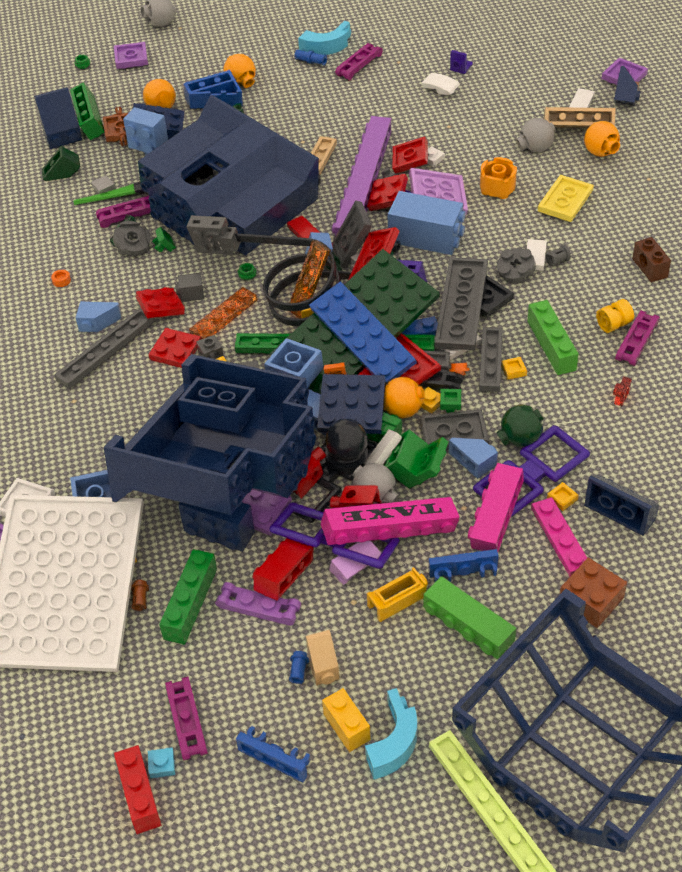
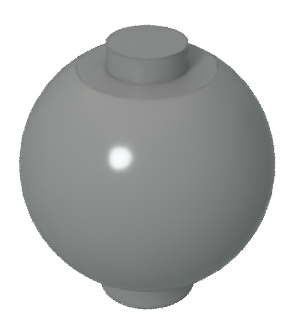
M147 0L145 5H141L140 14L151 25L164 27L173 20L176 8L171 0Z
M532 118L522 126L520 137L516 138L517 144L521 151L528 148L533 153L544 152L552 145L556 129L553 123H549L546 119Z
M369 463L364 467L360 465L352 474L354 477L352 486H378L381 503H393L399 496L394 491L396 480L393 473L382 464Z

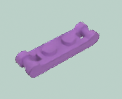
M229 582L223 583L221 588L222 594L215 601L216 606L219 608L289 626L294 625L296 620L295 614L301 607V602L297 599L279 598L276 601L256 591L236 587ZM230 596H231V597H235V598H236L235 601H234V600H230V599H229Z

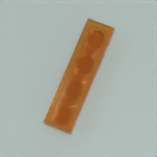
M318 240L311 242L290 303L308 300L315 293L330 253V249ZM290 311L296 317L301 318V311Z
M242 287L189 329L190 334L201 336V339L215 335L257 301V295Z

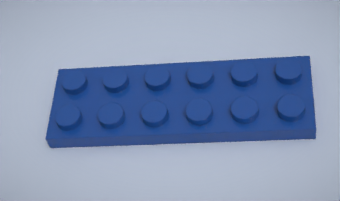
M341 281L309 304L310 309L372 375H385L386 384L392 379L401 376L417 363L416 359Z

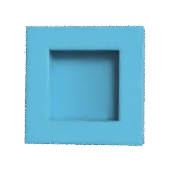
M173 747L148 751L150 779L175 775Z

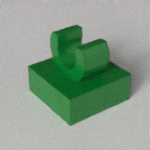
M161 226L155 230L157 237L152 242L156 245L154 248L158 252H162L165 248L171 252L176 248L173 238Z
M441 389L440 410H446V413L461 410V389Z

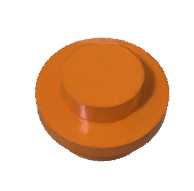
M452 363L451 369H449V372L466 375V371H470V368H467V363Z

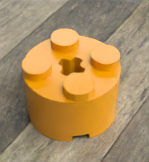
M496 157L493 161L488 162L486 160L482 163L480 188L483 195L506 199L515 190L517 167L513 165L511 160Z

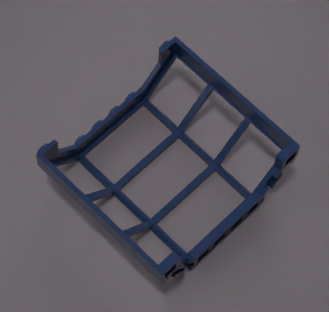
M565 588L457 702L452 709V721L490 776H492L494 782L500 787H506L519 802L528 804L533 808L538 817L543 820L547 819L555 825L556 830L566 837L569 836L574 841L625 853L682 782L681 766L657 797L619 791L644 760L682 765V755L652 751L676 722H682V697L607 647L599 640L597 635L592 636L586 627L588 621L584 617L586 601ZM558 616H560L589 660L563 689L533 645ZM526 651L556 694L554 700L530 726L499 682V679ZM594 667L668 717L643 748L569 696ZM491 688L494 689L523 732L498 762L494 760L476 734V719L468 714ZM562 703H565L637 755L611 787L601 782L536 733ZM529 740L533 741L603 794L602 798L579 825L505 768ZM612 799L649 806L628 833H625L610 820L606 821L603 831L589 828Z

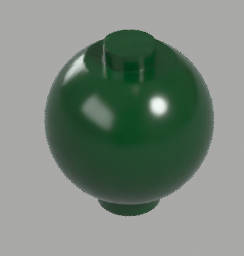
M528 405L513 406L504 413L501 419V429L497 431V435L505 446L513 443L516 447L531 445L542 435V421L544 417L538 408L534 410Z

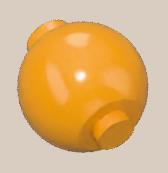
M234 54L227 58L223 72L230 70L239 87L240 84L244 88L251 87L255 82L254 77L256 74L255 64L252 59L244 54Z
M154 79L144 87L143 100L145 105L171 109L176 100V92L172 84L167 80Z
M607 121L593 123L587 129L584 136L587 150L598 157L615 154L620 148V135L615 125Z
M407 377L392 379L385 385L383 412L387 411L390 415H397L400 419L412 417L420 410L423 398H425L423 387Z

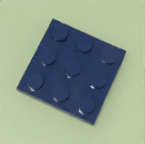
M323 374L317 425L318 432H327L330 425L339 419H353L365 428L366 434H382L386 385L385 375Z

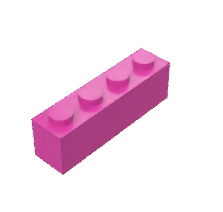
M497 463L495 470L490 472L488 479L490 484L488 489L485 488L482 493L483 502L481 507L476 509L475 524L469 528L468 539H470L472 549L480 551L497 549V552H499L524 482L523 469Z

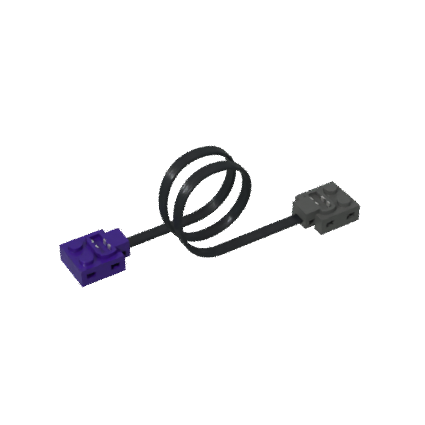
M191 215L186 226L198 253L232 255L233 252H237L241 242L310 246L319 248L327 253L330 259L317 254H299L288 257L277 263L266 275L263 282L264 295L269 302L274 318L285 325L299 327L309 317H284L278 314L274 307L284 311L309 309V304L332 288L335 279L337 284L341 279H349L351 272L338 271L329 247L316 239L239 234L236 227H228L226 217ZM398 260L427 282L422 261ZM303 262H317L331 268V270L308 269L292 273L282 279L274 287L270 296L268 295L269 285L273 278L291 265ZM310 277L328 278L323 288L308 300L298 303H284L276 300L279 293L285 287L297 280Z

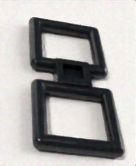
M369 440L367 443L368 457L377 446ZM326 443L320 447L324 452L326 450ZM325 458L320 461L323 475L316 483L330 492L314 508L321 512L330 505L332 496H338L342 492L341 487L333 483L339 475L350 481L354 479L353 473L345 474V471L338 469L333 471L327 465ZM293 512V514L297 515L298 517L302 518L303 520L309 523H313L316 520L314 518Z

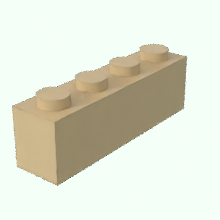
M545 107L544 119L549 123L552 122L555 128H589L598 121H607L615 125L616 108Z

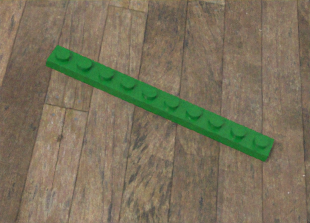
M237 333L235 353H271L290 334ZM405 335L423 351H434L435 335Z

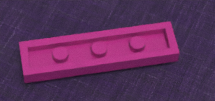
M552 497L532 503L531 510L570 577L587 559V556Z

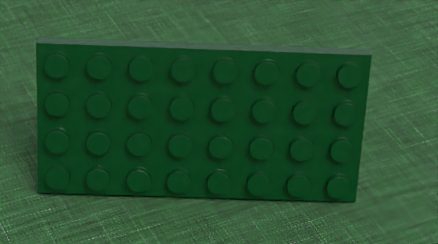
M384 249L376 254L344 284L395 338L440 297L439 291ZM315 313L287 337V339L321 350L323 370L308 387L315 393L321 394L323 374H325L324 365L345 363L347 375H358L364 369V365ZM278 345L270 354L272 355L280 345Z

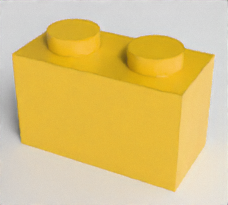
M344 688L322 700L324 716L349 753L371 740L370 725Z

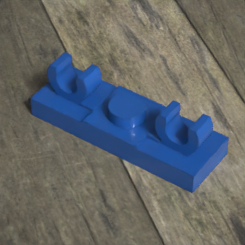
M497 549L429 558V577L434 578V582H436L439 577L446 576L447 580L451 582L452 575L465 576L479 571L480 576L483 578L485 577V570H492L493 576H496L499 556Z
M254 726L248 729L247 734L240 731L236 737L237 747L240 752L304 783L308 776L306 766L310 763V754L306 753L303 759H297L299 751L295 747L289 756L278 745L266 743V732L263 731L260 737L254 738L253 735L256 732Z

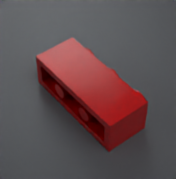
M288 538L281 541L278 548L267 556L265 562L254 570L252 575L254 580L253 590L278 601L311 564L314 547Z
M139 745L115 752L116 764L136 834L162 826Z

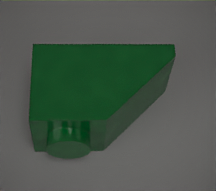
M60 146L42 168L43 180L51 181L71 177L80 168L79 155Z

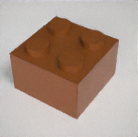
M588 557L561 586L560 594L566 588L586 601L584 617L588 623L598 628L624 599L628 582Z

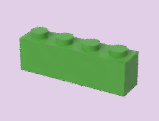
M548 300L529 304L527 322L556 374L561 375L576 371L579 353Z
M442 576L423 594V607L430 615L437 616L447 627L454 628L461 633L464 639L478 645L485 654L492 655L498 660L515 641L517 629L515 626Z

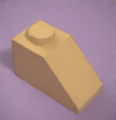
M330 630L307 635L306 643L309 664L316 686L331 684L335 680L340 679L339 666Z

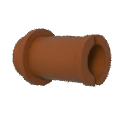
M135 580L131 585V591H133L132 609L143 611V609L147 608L146 600L149 585H147L145 580Z

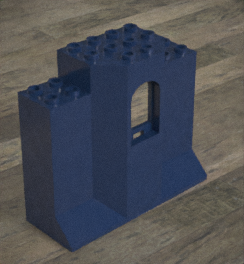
M213 95L209 97L198 120L138 161L140 186L144 192L149 194L151 216L163 223L167 228L178 233L181 237L189 240L193 245L194 243L186 227L191 215L226 217L228 227H236L239 234L272 236L286 225L287 222L291 221L318 199V157ZM217 163H220V164L223 165L224 167L221 168V167H219V166L216 165V164H217ZM204 165H208L219 172L202 185H191L184 181ZM241 242L237 252L246 256L261 243Z
M191 354L181 364L183 383L125 445L123 436L114 435L103 447L112 502H118L132 490L232 515L251 490L288 499L291 493L297 489L301 479L307 475L308 464L316 442L313 407L308 406L307 400L309 395L307 380L302 377ZM197 377L256 388L257 411L240 433H232L180 421L178 399Z

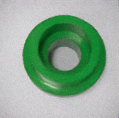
M84 54L76 56L74 61L75 66L80 69L87 68L91 63L88 56Z
M243 263L238 269V276L243 280H250L257 274L256 268L251 263Z

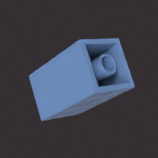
M399 191L388 212V228L396 227L400 231L396 241H400L403 246L452 255L454 249L459 246L460 236L463 237L465 226L462 223L464 222L466 212L463 211V203Z

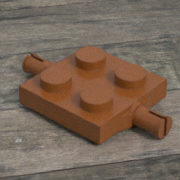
M116 107V114L103 117L106 142L120 140V145L124 146L125 144L126 146L127 136L123 119L128 113H122V108L119 107L118 111Z

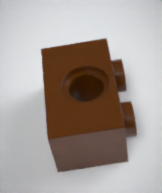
M653 237L636 241L632 259L652 283L668 278L671 259Z

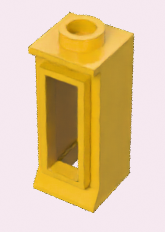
M413 567L408 573L373 592H368L367 606L369 609L377 608V619L379 622H382L423 599V594L427 591V579Z

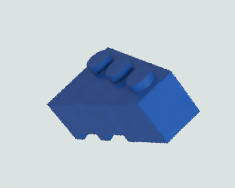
M230 70L183 83L185 99L190 109L204 108L211 95L230 106L241 103L243 106L242 91Z

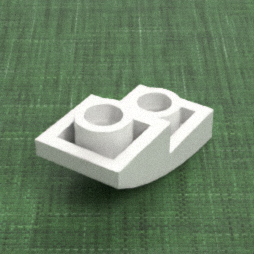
M431 73L422 82L424 88L436 89L438 94L443 95L453 94L460 85L458 81L437 73Z

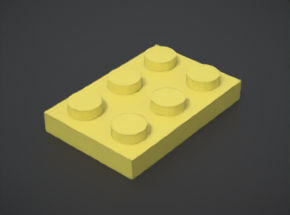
M560 175L538 205V212L572 222L592 193L594 185Z

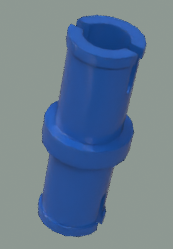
M297 49L294 54L295 60L306 61L308 64L317 63L325 65L327 63V55L317 54L311 50L307 52Z

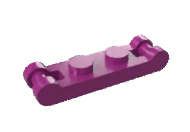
M367 43L336 68L335 74L340 77L344 76L349 81L352 80L354 74L374 58L380 57L383 49Z
M149 196L98 209L96 217L99 220L100 226L107 228L111 223L150 213Z
M640 310L619 347L615 360H624L629 362L630 365L635 366L655 327H657L660 316L655 314L651 316L646 311Z
M189 676L181 678L182 681L174 683L172 681L165 682L183 761L191 759L190 756L200 754V756L208 754ZM182 690L185 691V692H182V693L175 694V692H178V691H182ZM197 740V744L187 745V741Z

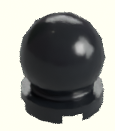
M339 419L330 425L325 437V460L327 465L333 471L338 469L345 471V474L354 473L360 465L364 467V463L368 459V436L365 428L353 419Z

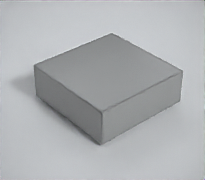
M107 175L91 182L92 187L98 194L115 189V184Z

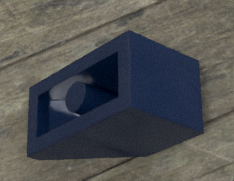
M621 66L614 102L635 106V102L640 99L641 91H638V85L625 66Z

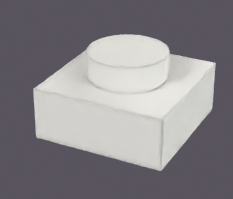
M432 146L428 148V165L434 167L445 159V153Z

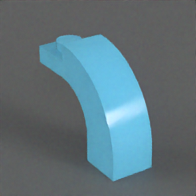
M344 21L334 31L329 33H315L306 30L298 38L299 50L307 52L311 50L323 55L343 50L348 46V38L351 36L350 22Z
M397 688L387 691L388 706L396 724L394 731L381 741L365 745L366 760L373 779L384 777L401 768L412 755L416 745L417 714L415 706L408 708L405 697H400Z

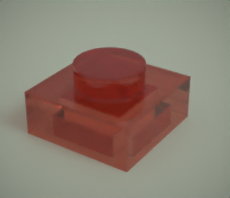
M624 376L620 384L616 383L613 395H616L614 404L623 406L630 392L631 378Z

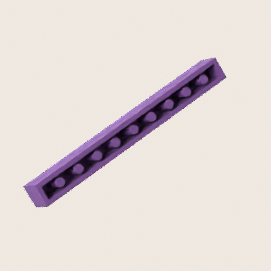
M371 116L369 123H366L365 133L362 135V144H359L358 154L355 156V165H352L351 176L348 177V188L345 187L344 199L340 201V211H337L336 223L334 222L332 226V233L335 236L355 200L363 203L367 213V204L372 185L377 180L391 135V118Z

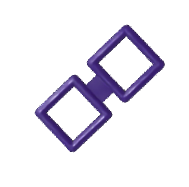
M553 425L543 432L535 443L525 446L520 450V455L527 460L520 467L511 460H506L502 463L522 468L524 483L532 489L516 502L511 517L544 492L543 486L538 483L541 479L547 476L553 482L559 481L590 456L589 450L558 426ZM553 435L557 436L578 453V455L556 472L531 453ZM490 473L473 486V491L481 498L484 488L490 484L488 482Z
M290 502L269 527L270 532L315 548L321 543L328 545L322 527L315 537L282 527L293 512L322 520L324 512L294 502ZM399 538L380 540L388 544L378 559L344 548L347 543L328 546L333 547L332 552L335 555L382 569L400 540Z

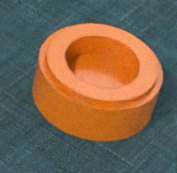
M57 270L51 275L52 283L56 287H65L71 282L70 273L67 270Z

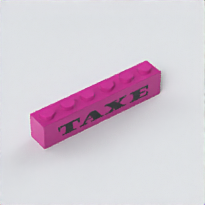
M444 497L325 509L321 520V527L328 545H342L352 542L450 533L455 531L460 516L452 498Z

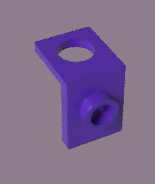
M452 50L450 53V70L465 74L473 65V62L467 61L466 53Z

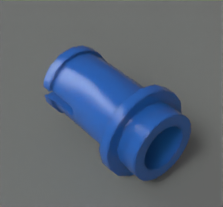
M295 651L290 657L292 665L289 681L292 683L302 684L305 681L306 664L309 663L306 652Z

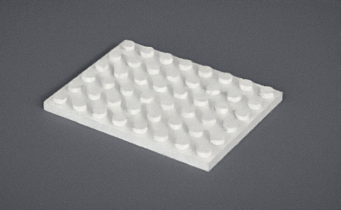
M10 495L0 541V668L119 671L144 506L142 498H122L118 502H112V498Z

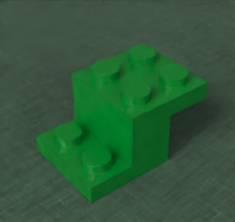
M409 429L401 434L402 439L383 465L407 488L411 489L416 485H421L425 480L436 477L440 472L441 461L447 453L445 450L448 441L445 438L441 437L428 444Z

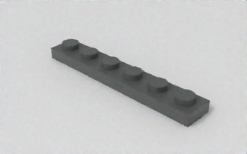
M139 308L54 374L56 381L70 389L154 323L155 318H147L142 308Z

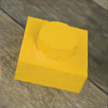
M427 387L424 390L425 398H423L421 408L432 414L440 406V393Z

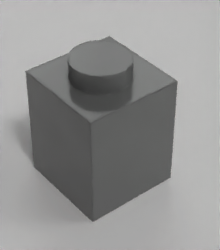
M201 272L178 275L179 283L175 284L177 295H181L182 302L204 299Z

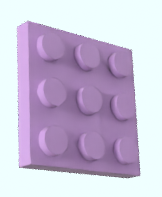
M410 168L411 193L463 203V211L467 214L468 206L462 175Z

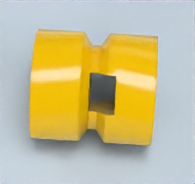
M620 299L596 312L598 325L606 333L615 331L619 327L633 322L635 317L632 306L625 299Z

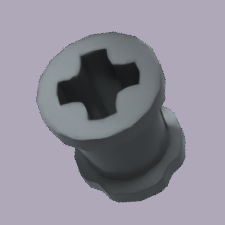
M561 245L553 251L548 250L545 254L548 264L552 267L561 261H569L571 259L570 250L566 245Z

